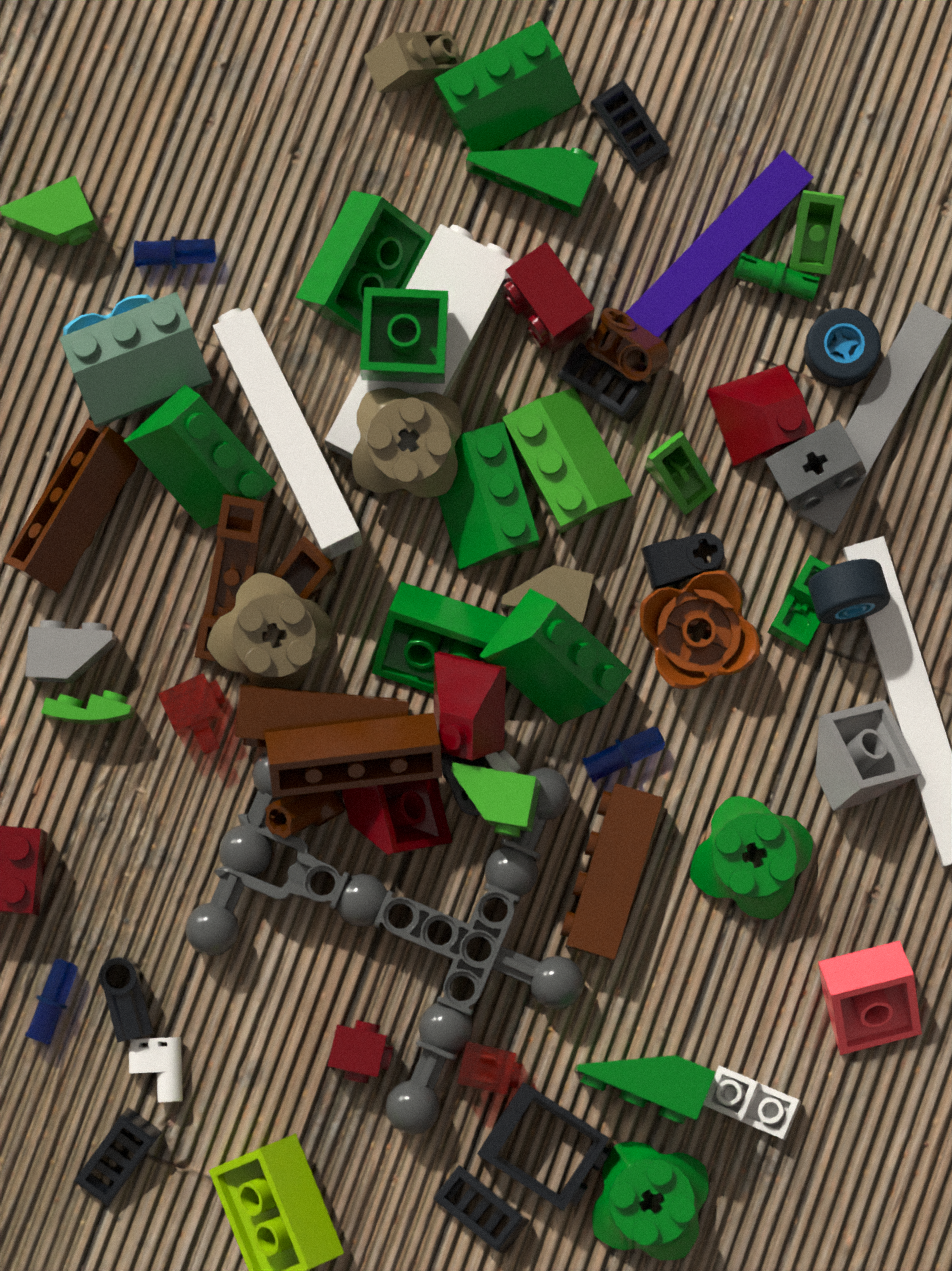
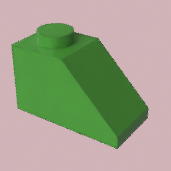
M72 176L0 207L2 216L8 226L60 246L67 243L70 246L84 243L92 237L91 233L99 230L76 176Z
M453 762L452 773L487 823L495 826L494 833L510 837H519L520 831L532 833L541 782L537 777Z

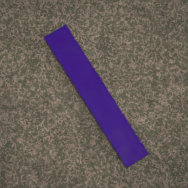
M783 150L625 313L637 324L660 338L740 256L741 252H744L813 181L814 177Z

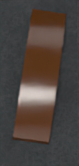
M223 494L216 533L218 537L205 611L201 617L194 656L196 658L216 661L207 648L208 637L212 627L221 616L233 610L236 594L240 586L251 576L255 575L265 510L264 501Z

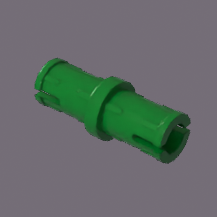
M743 252L740 254L733 278L749 281L768 288L767 292L776 294L778 291L812 303L815 297L820 277L804 274L785 267L786 263L777 261L775 264Z

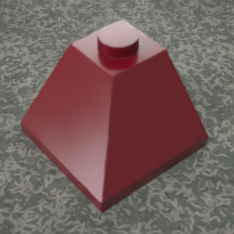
M785 364L706 390L733 468L771 456L815 432L803 395Z
M440 651L434 653L433 713L435 715L442 753L475 760L504 749L506 667Z
M436 778L341 790L349 823L387 855L453 843Z

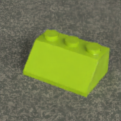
M296 1134L208 1170L248 1271H307L344 1254L337 1232L334 1229L321 1192L317 1187Z

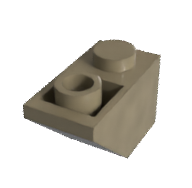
M450 31L394 33L364 55L378 93L413 89L434 81V78L463 63L457 44L453 40Z
M552 565L504 594L501 609L507 610V617H509L528 590L532 589L559 603L582 625L594 574Z

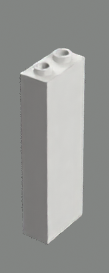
M442 224L439 225L406 289L448 291L449 310L445 384L362 380L360 374L325 438L326 448L352 461L353 451L360 440V431L356 423L357 410L362 398L372 390L391 387L401 389L408 394L436 392L443 396L448 395L504 289L505 269L513 265L514 262L509 259L510 254L506 250L495 244L488 243L487 247L473 241V235L457 225H451L450 228ZM406 430L398 433L401 437V441L397 445L400 450L404 452L408 448L410 452H414L418 449L415 445L418 436L411 431L407 434Z
M235 308L222 314L218 318L219 323L213 325L218 343L319 550L331 560L362 545L360 530L251 308L244 311L241 308Z

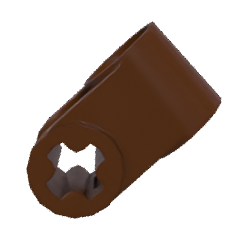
M605 308L600 315L602 322L595 335L589 337L585 343L589 353L605 361L633 381H641L666 366L669 359V350L664 341L644 329L629 315L620 310ZM639 351L646 355L648 365L642 362Z

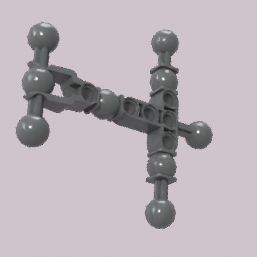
M265 751L254 763L252 772L254 785L258 789L256 797L248 814L237 815L240 825L229 830L221 840L219 855L223 866L213 870L220 878L210 903L201 904L187 918L185 927L187 940L193 949L203 955H221L231 949L239 933L238 920L233 912L243 888L246 886L278 901L289 900L294 895L316 903H331L330 908L337 910L341 918L352 926L367 927L374 925V927L380 929L381 924H383L387 931L394 936L453 960L444 981V998L438 996L437 1003L427 1008L420 1019L419 1032L422 1041L417 1040L416 1045L424 1049L411 1080L401 1082L392 1089L387 1097L385 1107L387 1118L394 1128L402 1133L411 1135L423 1133L431 1128L438 1119L440 1105L434 1088L447 1058L456 1061L457 1056L454 1054L464 1049L471 1040L473 1026L470 1016L473 1015L474 1011L469 1009V1007L474 1005L480 998L491 969L530 985L532 994L537 1002L549 1009L560 1010L568 1008L576 1003L582 994L584 986L582 972L577 964L569 958L552 956L539 962L501 946L513 919V902L519 904L521 897L530 892L537 882L539 872L537 861L540 860L541 854L534 850L546 821L557 818L568 807L571 797L569 783L555 769L543 767L534 769L526 774L537 777L541 782L532 833L520 831V836L512 837L511 841L502 838L500 843L502 847L494 851L486 862L485 877L487 883L484 886V890L488 892L479 899L468 924L409 898H393L394 893L389 890L387 891L383 883L373 875L361 873L351 876L349 873L344 872L343 876H340L335 868L310 855V848L303 839L294 835L283 839L277 834H272L265 823V808L283 797H272L267 751ZM270 839L298 851L295 864L288 868L289 879L281 888L254 877L263 872L271 862L273 850ZM319 873H329L335 880L334 889L328 895H317L312 890L313 878ZM498 899L505 903L508 910L505 919L495 923L485 918L483 907L489 900ZM399 905L407 906L413 912L411 924L402 929L395 928L389 922L391 910ZM435 922H445L452 929V937L444 945H435L428 938V929ZM475 938H483L491 946L490 956L481 962L473 961L467 955V945ZM458 977L469 978L475 986L473 996L467 1001H458L450 993L451 983Z

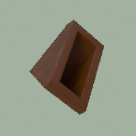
M304 536L298 541L273 576L282 578L290 584L299 597L311 600L337 572L335 565Z

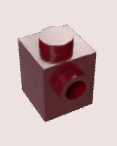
M356 1020L355 1028L337 1024L328 1067L345 1070L343 1079L368 1084L370 1076L379 1077L381 1069L389 1070L394 1046L386 1044L387 1035L379 1034L381 1025Z

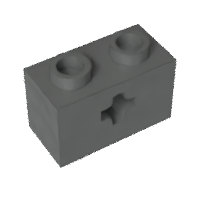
M839 419L765 459L770 472L793 513L799 509L806 511L816 507L824 500L823 496L836 489L843 491L853 487L861 480L860 476L867 473L859 454ZM819 464L824 472L816 475L812 470L814 465Z

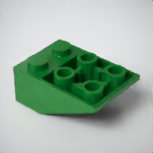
M677 1055L577 1064L574 1071L582 1074L579 1082L600 1091H605L608 1084L621 1090L620 1099L641 1108L645 1107L647 1101L661 1107L658 1115L683 1125L687 1118L697 1120L716 1073L711 1069Z

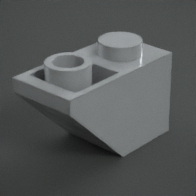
M53 620L40 621V627H29L25 677L32 682L72 684L117 644V636L113 631H107V625L102 623L86 622L82 623V629L65 628V622Z

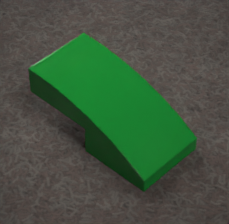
M812 555L809 556L767 633L802 652L805 651L821 622L817 619L808 588L809 580L816 573L830 567V565Z

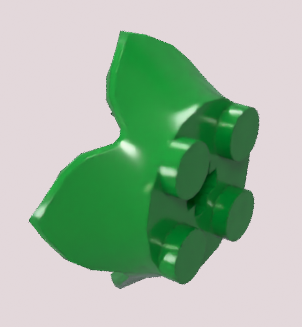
M741 796L730 797L715 811L711 820V835L699 845L693 855L690 879L707 895L715 898L733 899L741 911L751 917L773 919L790 903L794 894L796 877L806 869L811 860L813 849L812 836L797 820L789 816L776 815L763 803L755 799ZM753 845L756 850L762 849L765 857L760 859L762 866L754 868L752 862L745 863L743 861L742 854L748 852L746 846Z
M641 1142L615 1144L603 1164V1194L596 1200L592 1210L594 1235L614 1249H641L652 1258L659 1260H678L684 1258L691 1251L698 1238V1213L706 1201L709 1191L706 1166L688 1154L679 1152L661 1154L650 1145ZM647 1190L654 1195L661 1193L663 1201L658 1203L661 1209L656 1213H653L650 1209L643 1211L639 1205L640 1202L644 1201L641 1195Z

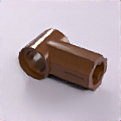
M336 790L285 796L265 808V823L272 834H277L285 839L311 825L317 828L344 812L346 807Z

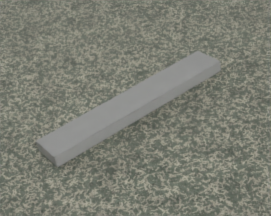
M916 301L845 428L867 473L860 476L861 480L853 487L843 491L836 489L823 496L824 500L816 507L806 511L800 509L797 514L799 517L834 535L951 325V319Z

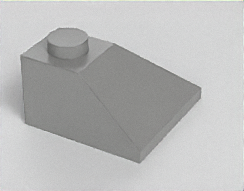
M886 700L824 714L819 718L815 775L833 811L864 804L918 777L922 773Z

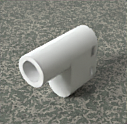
M181 1037L130 1039L131 1048H128L129 1074L157 1072L158 1102L183 1101ZM161 1042H167V1046H162ZM142 1043H148V1047H143Z

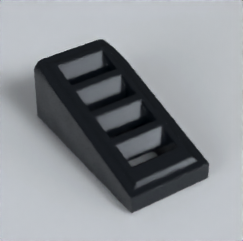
M625 80L620 81L591 101L590 111L636 175L670 153V149ZM619 100L624 102V105L610 114L606 110ZM631 113L634 119L618 129L615 123ZM639 127L644 130L642 134L628 143L624 138ZM651 140L654 146L636 157L633 151Z
M581 342L557 375L568 385L628 425L634 420L652 392L648 384L643 380L633 381L628 379L605 361L594 357L588 352L585 344ZM587 359L593 362L581 380L576 378L578 372ZM601 369H604L606 372L596 387H591L590 385ZM616 378L619 379L620 382L610 397L605 396L604 394ZM629 388H632V390L627 395L623 403L620 405V401L625 396Z
M127 1108L74 1182L109 1206L162 1132L134 1110ZM123 1128L127 1129V1130L130 1131L132 1134H134L136 1137H138L140 1140H142V1141H143V1144H141V1143L138 1142L136 1139H134L132 1136H130L128 1133H126V1132L123 1130ZM114 1140L135 1154L131 1159L112 1144ZM103 1155H107L124 1168L123 1172L120 1173L101 1159ZM96 1168L115 1183L112 1187H109L91 1173L92 1170Z
M458 1165L433 1198L493 1249L503 1254L510 1248L529 1223L527 1217L460 1165ZM466 1181L471 1187L458 1204L455 1205L451 1200ZM480 1193L484 1198L469 1216L465 1211ZM494 1204L498 1209L483 1227L479 1221ZM506 1215L509 1216L511 1220L499 1236L496 1237L492 1234Z

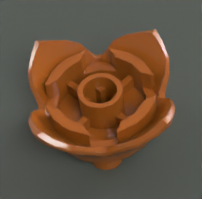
M727 571L703 572L693 577L681 589L670 587L657 589L641 602V629L655 650V665L659 674L673 688L681 690L699 688L715 676L733 675L742 672L759 657L760 644L758 634L754 626L745 620L742 615L743 597L741 590ZM698 623H702L707 627L704 632L710 634L708 640L701 639L697 643L690 639L692 634L687 633V627L695 628Z

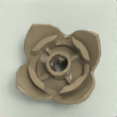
M387 387L366 393L357 410L356 423L360 431V440L352 456L353 475L356 483L376 493H389L397 489H406L413 495L423 498L446 494L453 484L458 466L455 443L461 434L462 421L457 404L450 398L436 392L408 394L401 389ZM406 430L407 434L411 431L418 436L415 442L418 449L414 452H410L408 448L404 452L400 450L397 446L401 441L398 433Z
M257 573L240 586L236 594L233 610L221 616L213 625L208 637L207 648L221 666L230 671L245 674L252 685L297 689L305 680L311 662L322 655L328 647L333 624L330 617L319 604L299 597L291 585L282 578L268 573ZM274 623L276 630H282L283 640H278L279 645L272 648L271 642L263 641L262 632H268L267 625Z

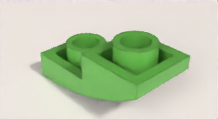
M104 690L102 697L91 693L86 709L81 708L83 701L63 694H59L57 700L46 697L41 714L46 718L62 722L92 725L132 719L136 710L131 705L126 704L128 697Z

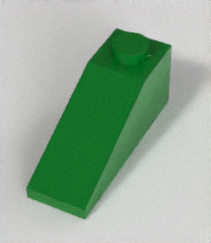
M562 147L482 151L468 153L466 171L570 215L579 217L597 176L599 163L593 161L594 157L590 153L579 148H571L570 151Z

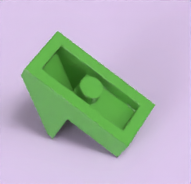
M803 190L797 210V225L790 258V269L826 275L831 274L844 196Z

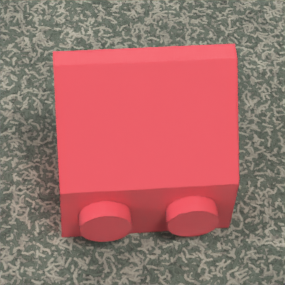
M900 941L818 961L822 990L840 1055L922 1034L914 973Z

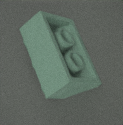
M177 292L59 337L96 428L167 401L185 384L192 390L213 383Z

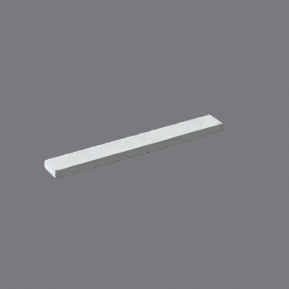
M884 536L844 547L843 553L846 561L857 559L876 560L881 564L890 594L889 604L879 612L865 617L864 620L896 722L922 772L914 780L941 866L944 867L952 864V751Z

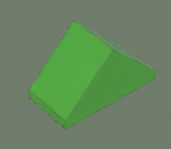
M681 431L647 456L646 470L684 515H687L717 491L686 436Z

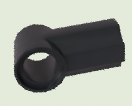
M127 957L112 958L106 961L99 971V983L105 992L117 1042L154 1033L140 981V969L137 963ZM116 964L125 965L130 971V982L124 988L115 987L109 979L110 970Z

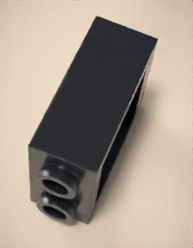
M522 1082L477 1155L564 1211L568 1204L574 1208L577 1206L588 1188V1185L582 1181L591 1167L599 1171L609 1156L611 1149L605 1146L610 1139L609 1137L525 1082ZM531 1101H534L593 1140L560 1194L498 1155Z

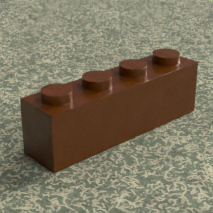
M86 420L2 562L38 585L60 594L64 585L71 579L74 568L84 551L92 544L95 533L106 514L114 507L116 497L125 482L136 469L139 458L124 442V437L110 427L103 425L96 428L92 420Z
M239 684L234 734L236 737L243 738V745L266 747L265 732L408 716L409 701L400 698Z
M434 713L265 732L273 798L442 778L441 746Z
M617 783L614 784L612 792L603 791L597 815L604 816L600 833L591 831L585 850V855L592 857L587 873L579 871L572 895L580 897L575 913L567 911L560 933L561 936L568 937L565 947L610 961L615 960L663 797Z

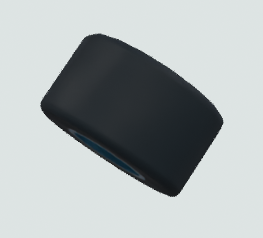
M849 308L832 309L819 316L811 326L803 349L805 362L813 376L824 384L835 387L852 386L865 379L875 366L879 357L881 342L876 326L862 312Z
M873 559L850 560L830 566L816 573L809 580L808 584L817 619L824 624H841L860 620L879 612L890 601V594L881 564Z

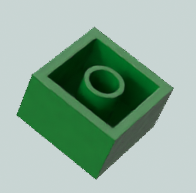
M364 287L360 356L362 380L445 384L449 310L448 291Z

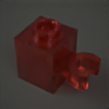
M202 673L158 694L171 725L178 736L193 730L205 755L220 748L209 722L224 716L220 705L227 702L217 680L209 682L205 674Z
M467 1042L457 1083L507 1095L509 1087H518L523 1064L515 1062L517 1053Z

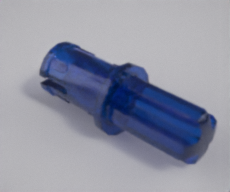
M171 236L170 240L134 241L135 267L172 265V269H177L179 264L214 263L217 257L216 244L213 239L176 240V236Z
M651 727L621 742L619 739L614 740L615 745L587 758H582V762L592 783L597 782L596 780L624 767L628 770L632 769L631 764L663 750L666 747L665 741L659 729Z
M56 959L54 961L42 995L37 994L36 996L39 1002L25 1036L51 1045V1039L63 1009L67 1010L69 1007L65 1002L78 971L77 965L63 959Z

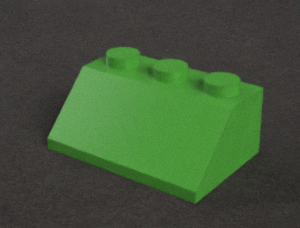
M575 388L539 398L502 417L510 444L559 535L633 496Z

